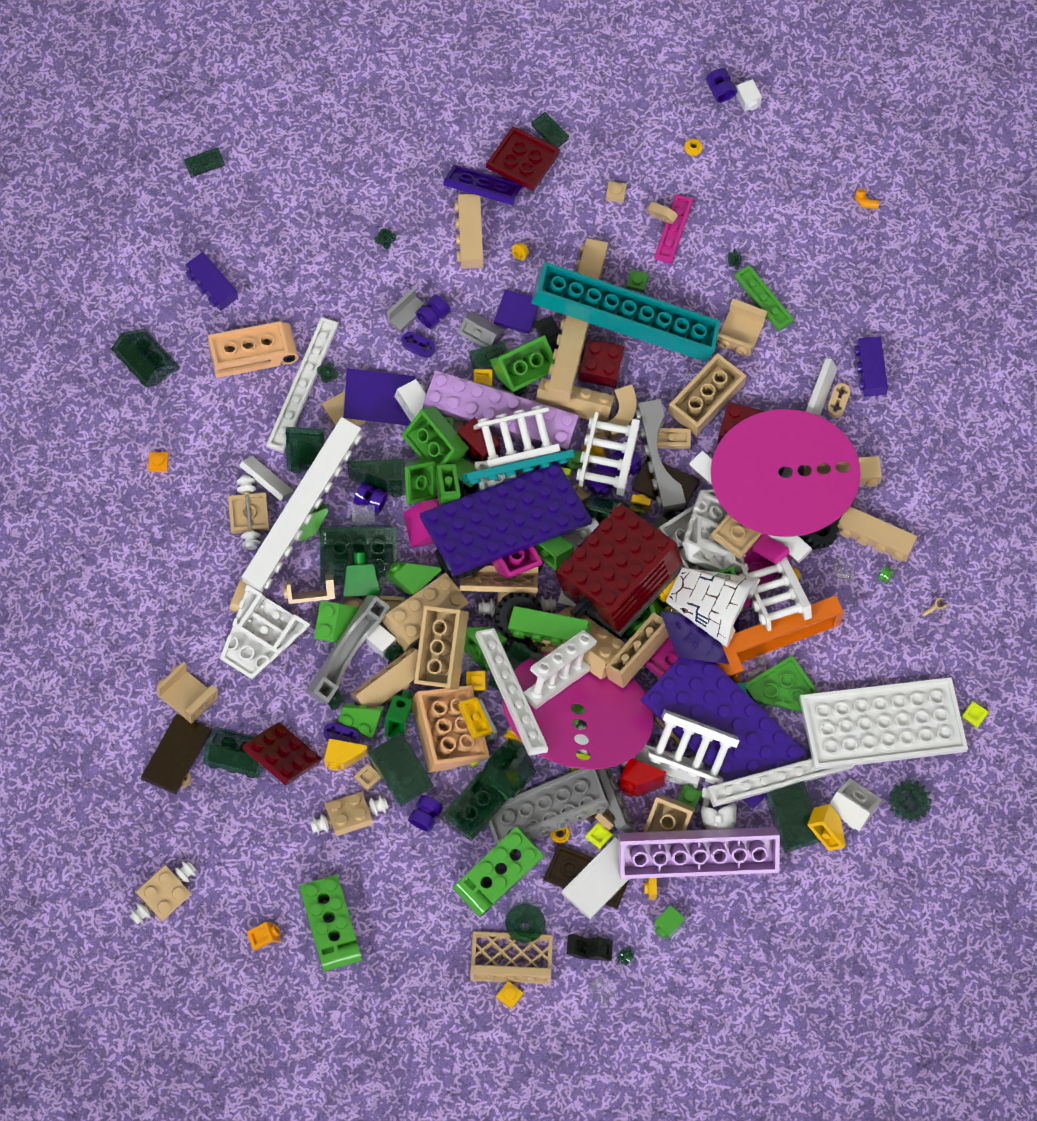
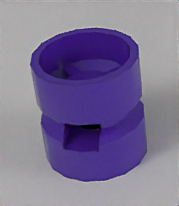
M725 68L714 70L707 75L706 82L718 103L728 101L737 94V89Z
M436 294L426 302V306L422 305L415 312L419 321L430 330L440 322L439 319H444L451 312L448 304Z
M363 481L357 489L353 503L362 508L367 506L369 511L379 514L386 503L388 492L380 488L374 489L373 485Z
M421 795L416 804L417 809L412 811L408 821L413 826L425 832H430L435 824L434 818L439 817L443 806L435 799Z

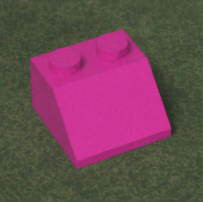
M438 498L422 501L403 513L411 548L434 544L420 519V513L438 507Z
M532 546L495 560L492 564L497 573L506 578H511L543 565V562Z

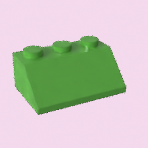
M545 335L537 336L489 359L496 376L511 393L549 375L550 365L555 363L553 352Z
M436 407L421 409L402 434V437L420 459L435 461V475L437 465L455 464L469 449Z

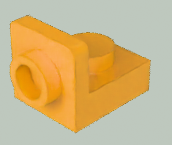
M265 922L247 931L252 949L256 951L273 942L279 943L282 941L280 937L281 931L275 923Z

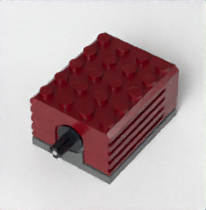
M619 503L557 568L555 574H557L556 576L559 579L558 581L564 596L577 604L569 612L573 618L580 619L587 612L621 637L679 575L684 565L677 544L671 538L625 505Z

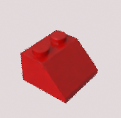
M632 758L627 762L622 773L619 790L626 796L633 797L634 795L639 797L662 788L665 784L666 771Z

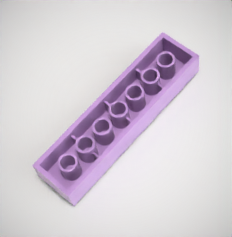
M436 370L423 403V409L436 407L443 417L454 418V421L464 423V425L474 417L477 420L489 418L490 421L496 419L495 416L501 414L512 416L514 415L513 412L524 409L525 412L532 411L531 408L536 406L549 407V411L543 414L549 441L552 442V445L559 444L560 452L569 450L579 420V415ZM535 416L525 418L532 446L541 448L542 441ZM518 421L507 422L511 440L523 443ZM500 424L489 427L492 434L502 436Z
M776 827L618 833V872L620 879L779 873L780 835Z

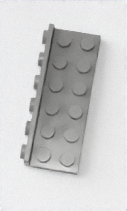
M578 769L484 808L497 845L516 826L520 827L531 840H534L541 836H547L558 829H564L577 821H583L594 814L603 813L606 809L610 808V805L606 799L596 769Z

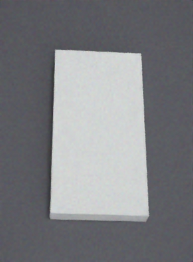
M615 837L561 892L565 898L590 920L630 880L620 879L618 872V839Z

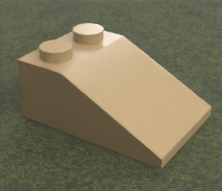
M659 794L654 801L643 832L686 831L690 826L696 808Z

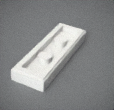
M249 457L241 462L240 467L280 501L292 496L294 490L255 457Z

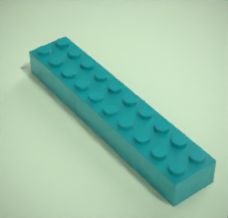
M547 262L543 263L538 272L531 304L705 362L709 360L715 351L720 320Z

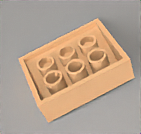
M472 685L460 686L459 689L443 688L418 691L412 698V708L428 773L447 771L490 758L485 736L473 740L458 707L460 702L475 698Z

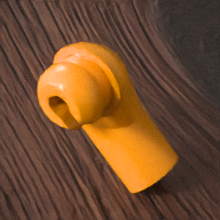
M864 189L856 191L855 200L862 208L878 209L879 200L868 199Z

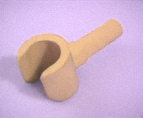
M938 598L935 604L922 612L925 617L937 609H946L949 604L941 607L940 601L945 598Z

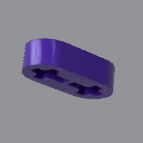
M414 332L403 334L401 341L403 348L425 358H429L435 353V344L430 339ZM413 338V342L407 344V340ZM427 345H429L430 350L427 349L425 352L423 350V347H427Z
M335 723L327 724L324 727L323 734L327 741L334 739L348 742L346 737H350L352 734L356 740H352L350 743L359 744V733L352 728ZM332 729H335V732L337 734H340V736L333 734V736L330 737L328 731H332Z

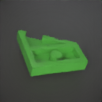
M346 703L342 707L338 722L373 739L376 735L384 707L368 708V705L358 706Z

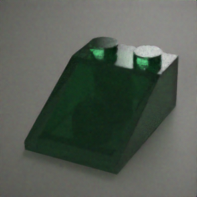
M286 427L287 470L294 473L309 470L326 442L325 429Z
M405 459L347 461L349 480L359 484L365 481L373 485L374 489L380 488L387 491L388 495L392 497L406 495Z
M401 732L368 752V760L400 807L434 786L412 747Z
M804 781L766 793L765 802L774 826L780 835V842L784 853L821 842L807 825L813 807Z

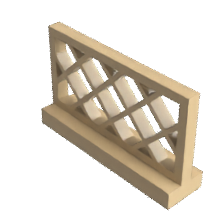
M487 563L479 572L460 579V591L537 593L538 567L511 578H506L497 573L492 563Z
M473 931L470 981L551 984L553 935ZM477 938H486L490 943L481 948L477 944ZM499 939H506L509 944L501 949L496 942ZM519 940H526L529 945L521 950L516 943ZM539 941H549L548 947L543 951L536 944ZM492 945L499 952L493 958L485 952ZM513 946L519 953L511 959L505 952ZM533 947L539 954L531 960L525 953ZM481 954L488 960L484 965L475 964L476 958ZM501 955L508 961L504 966H499L495 962ZM521 956L529 962L524 967H520L515 963ZM543 957L548 962L547 968L538 967L535 962Z

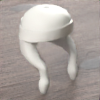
M704 787L702 790L704 802L701 807V815L705 829H734L737 820L736 804L730 802L729 805L722 807L719 811L709 808V795L706 787Z

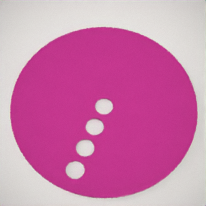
M791 409L761 412L736 424L719 442L711 463L712 487L724 510L737 522L751 530L779 537H794L814 533L838 520L854 501L858 492L861 475L856 450L848 437L838 427L815 414ZM847 462L850 465L849 471L846 473L838 472L836 470L837 463ZM821 463H826L831 467V471L828 474L822 475L817 472V466ZM801 465H808L812 472L808 476H801L797 470ZM789 467L793 473L789 478H783L778 473L779 469Z
M550 652L529 658L515 668L514 673L523 692L536 684L537 676L530 671L531 666L550 654ZM589 671L539 708L535 709L529 704L548 746V752L539 755L552 762L578 769H605L629 761L645 747L653 729V712L640 701L645 694L644 690L634 678L622 688L610 681L607 676L599 679ZM503 699V709L506 719L513 732L521 740V737L517 731V728ZM574 704L582 705L585 708V712L583 714H575L571 710V706ZM581 719L586 722L587 727L582 730L577 729L573 726V721ZM582 734L588 738L589 742L585 745H580L575 741L574 737ZM578 750H586L589 752L590 758L588 760H581L576 756V752Z

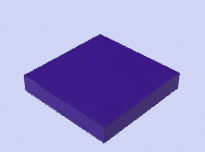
M505 289L494 324L530 334L539 306L531 304V296Z

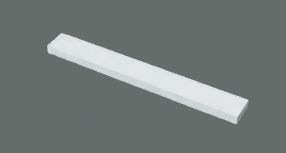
M321 317L268 439L267 448L282 453L285 452L337 331L339 322Z
M826 358L805 412L817 416L821 415L838 369L832 359ZM784 467L781 477L789 478L793 473L792 469Z
M701 451L689 465L712 486V459ZM767 535L788 547L789 555L798 563L812 551V548L799 536L779 537Z
M495 628L476 631V639L528 755L547 753L548 746Z
M812 759L712 785L707 787L706 790L712 806L716 807L853 769L854 766L814 770Z

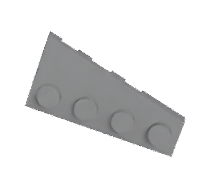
M597 769L596 772L599 780L602 782L603 791L609 800V810L615 816L613 821L618 830L621 829L625 833L639 832L632 826L635 823L632 815L624 808L627 805L620 792L616 791L619 787L611 769Z

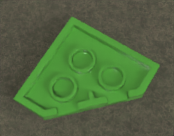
M793 655L745 683L746 691L755 703L802 712L799 700L800 695L819 693Z

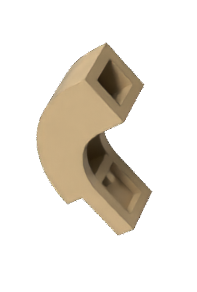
M632 384L614 390V400L618 407V413L607 423L627 426L631 425L632 419H635L637 399ZM596 428L594 438L606 439L609 436L611 441H616L625 434Z

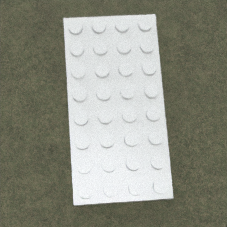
M952 677L806 694L799 697L814 770L961 753L968 750Z

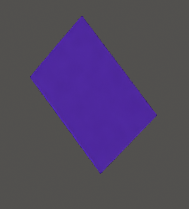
M347 368L343 418L409 426L411 421L394 396L398 388L415 380V376Z
M660 612L677 658L729 664L721 642L714 639L705 630L695 625L682 614Z

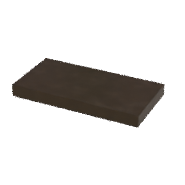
M176 714L145 768L141 780L177 795L210 736L211 728L197 722L191 724L184 717Z
M558 844L543 881L564 889L594 858ZM629 880L606 903V906L618 909Z

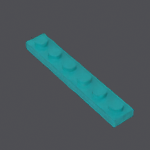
M573 449L466 473L461 475L463 483L469 482L470 485L481 483L480 479L487 478L488 481L498 479L500 474H505V477L516 475L518 470H523V473L534 470L535 466L546 468L550 467L553 462L565 464L569 462L570 458L575 456Z

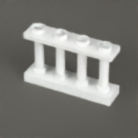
M540 405L531 408L532 411L525 412L523 409L513 412L514 415L512 416L501 414L495 416L496 419L489 421V418L478 420V424L473 427L474 430L482 428L489 455L487 457L488 460L483 463L484 469L560 452L559 444L552 445V442L549 441L543 414L549 411V407L543 408ZM535 416L542 441L541 448L535 449L532 446L525 418ZM518 421L524 444V452L517 453L516 450L514 451L507 422ZM500 424L507 451L505 453L506 456L500 458L499 455H496L489 428Z
M595 412L594 418L590 417L588 428L591 431L590 435L586 434L584 445L587 446L586 452L582 451L580 462L583 463L582 469L578 468L576 480H579L580 487H583L585 479L614 485L617 488L616 495L624 496L640 420L632 419L631 425L622 426L598 421L599 412ZM596 428L623 433L625 436H628V441L618 443L594 438ZM592 445L622 451L621 453H625L624 458L614 460L590 455ZM588 463L618 468L620 476L614 478L586 472Z
M784 557L777 565L775 564L750 573L747 572L744 565L740 566L741 574L739 576L760 578L776 572L782 574L780 579L758 585L752 597L747 596L752 598L753 609L755 612L758 611L760 624L762 626L765 625L767 631H771L772 620L797 612L802 614L804 620L812 618L811 605L787 557ZM788 586L789 588L788 592L763 600L759 596V593L777 587ZM789 599L796 602L794 606L772 613H767L765 608Z
M582 630L531 666L530 671L537 676L536 684L523 692L527 702L537 709L588 673L590 666L583 661V656L585 652L596 645L597 640L585 630Z
M664 709L661 717L666 725L656 751L648 749L647 754L650 760L657 764H661V762L669 764L668 767L676 771L683 769L687 771L688 775L698 778L699 775L704 777L705 781L714 785L722 783L723 778L718 775L728 748H731V746L737 748L739 743L738 736ZM677 725L683 728L684 733L674 758L663 755L672 729ZM698 733L702 735L701 738L703 739L693 764L690 765L682 762L681 760L691 735ZM714 739L720 741L721 746L709 772L699 767L710 741L712 742Z

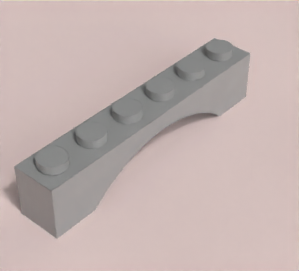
M661 399L638 403V410H635L636 419L640 420L642 427H639L641 438H645L646 442L643 445L645 455H649L650 459L648 469L654 475L652 486L658 492V496H656L658 508L661 507L662 513L685 509L686 501L682 485L674 480L666 471L658 454L657 439L665 419Z
M376 595L365 598L307 688V694L320 703L330 702L339 688L349 662L367 636L382 621L390 608L388 604Z

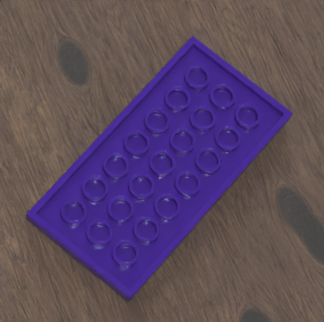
M558 462L551 464L550 467L532 471L420 513L421 521L452 576L592 524L591 516Z
M678 658L640 699L663 723L665 721H663L661 716L665 709L738 736L739 743L737 748L733 746L728 748L718 773L724 782L796 763L806 753L714 662ZM676 725L672 732L681 740L684 731L682 727ZM698 733L691 735L687 745L695 754H697L703 739L701 738L702 735ZM714 739L712 742L710 741L702 760L710 769H712L721 746L720 741ZM769 792L742 800L750 808L754 809Z

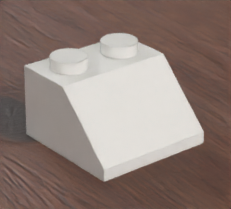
M849 778L836 792L830 805L849 827L860 831L878 808L882 799Z

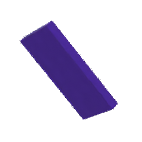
M453 165L443 182V186L514 205L523 189V186L511 180L458 165Z

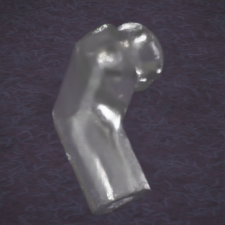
M466 651L463 653L462 660L464 675H466V672L473 671L472 656Z
M759 654L756 658L755 668L746 671L749 680L767 671L769 660L765 654Z

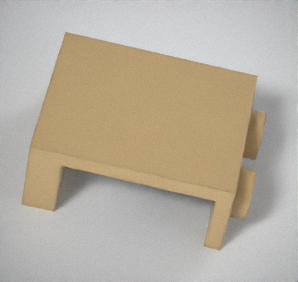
M733 298L726 320L720 333L717 335L716 344L723 349L735 350L739 355L751 356L767 319L768 311Z
M333 574L325 575L326 590L292 594L291 579H287V584H284L283 588L284 599H288L289 604L335 599Z
M183 661L179 666L177 665L172 669L166 679L163 678L157 684V696L192 724L218 699V689L213 685L209 688L203 685L187 672V665Z

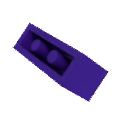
M204 252L185 264L186 276L191 282L195 281L197 283L200 293L206 294L209 297L208 301L214 308L217 307L221 311L238 299L237 290Z
M881 336L858 338V343L854 346L855 357L858 356L859 362H857V373H861L859 389L860 391L863 390L864 397L886 395L888 383Z
M617 450L607 458L620 460L624 458L625 453ZM635 451L629 475H634L641 469L642 459ZM600 464L589 471L590 473L614 478L620 476L618 468ZM584 480L585 486L597 499L608 495L612 490L611 488L614 487V485Z

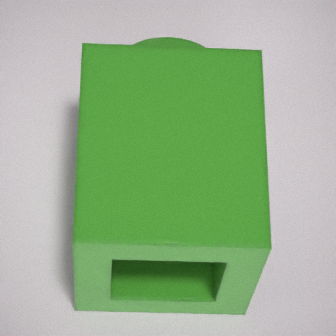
M670 905L654 922V931L659 937H665L669 940L685 923V917Z

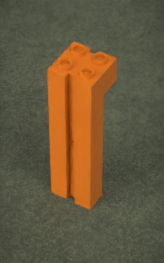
M835 595L811 604V619L804 620L802 614L797 612L772 620L771 631H767L765 625L758 624L734 633L728 647L726 648L722 645L729 664H715L736 684L742 683L739 673L744 671L742 662L840 626L844 611L837 596Z

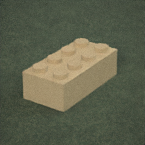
M717 353L669 404L668 414L686 429H691L695 436H698L745 386L746 375Z
M444 573L385 614L382 623L396 638L402 649L407 651L420 641L424 606L464 611L469 602L447 573Z
M424 606L414 684L459 689L469 612Z
M569 606L559 612L558 615L573 617L569 612L574 607ZM583 614L580 619L589 620L592 625L590 635L597 640L596 645L584 653L583 661L590 666L589 671L599 679H603L607 676L605 666L626 643Z

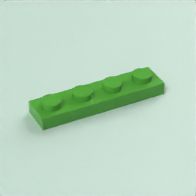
M750 265L734 274L736 281L758 308L768 311L767 319L778 332L793 323L794 319Z

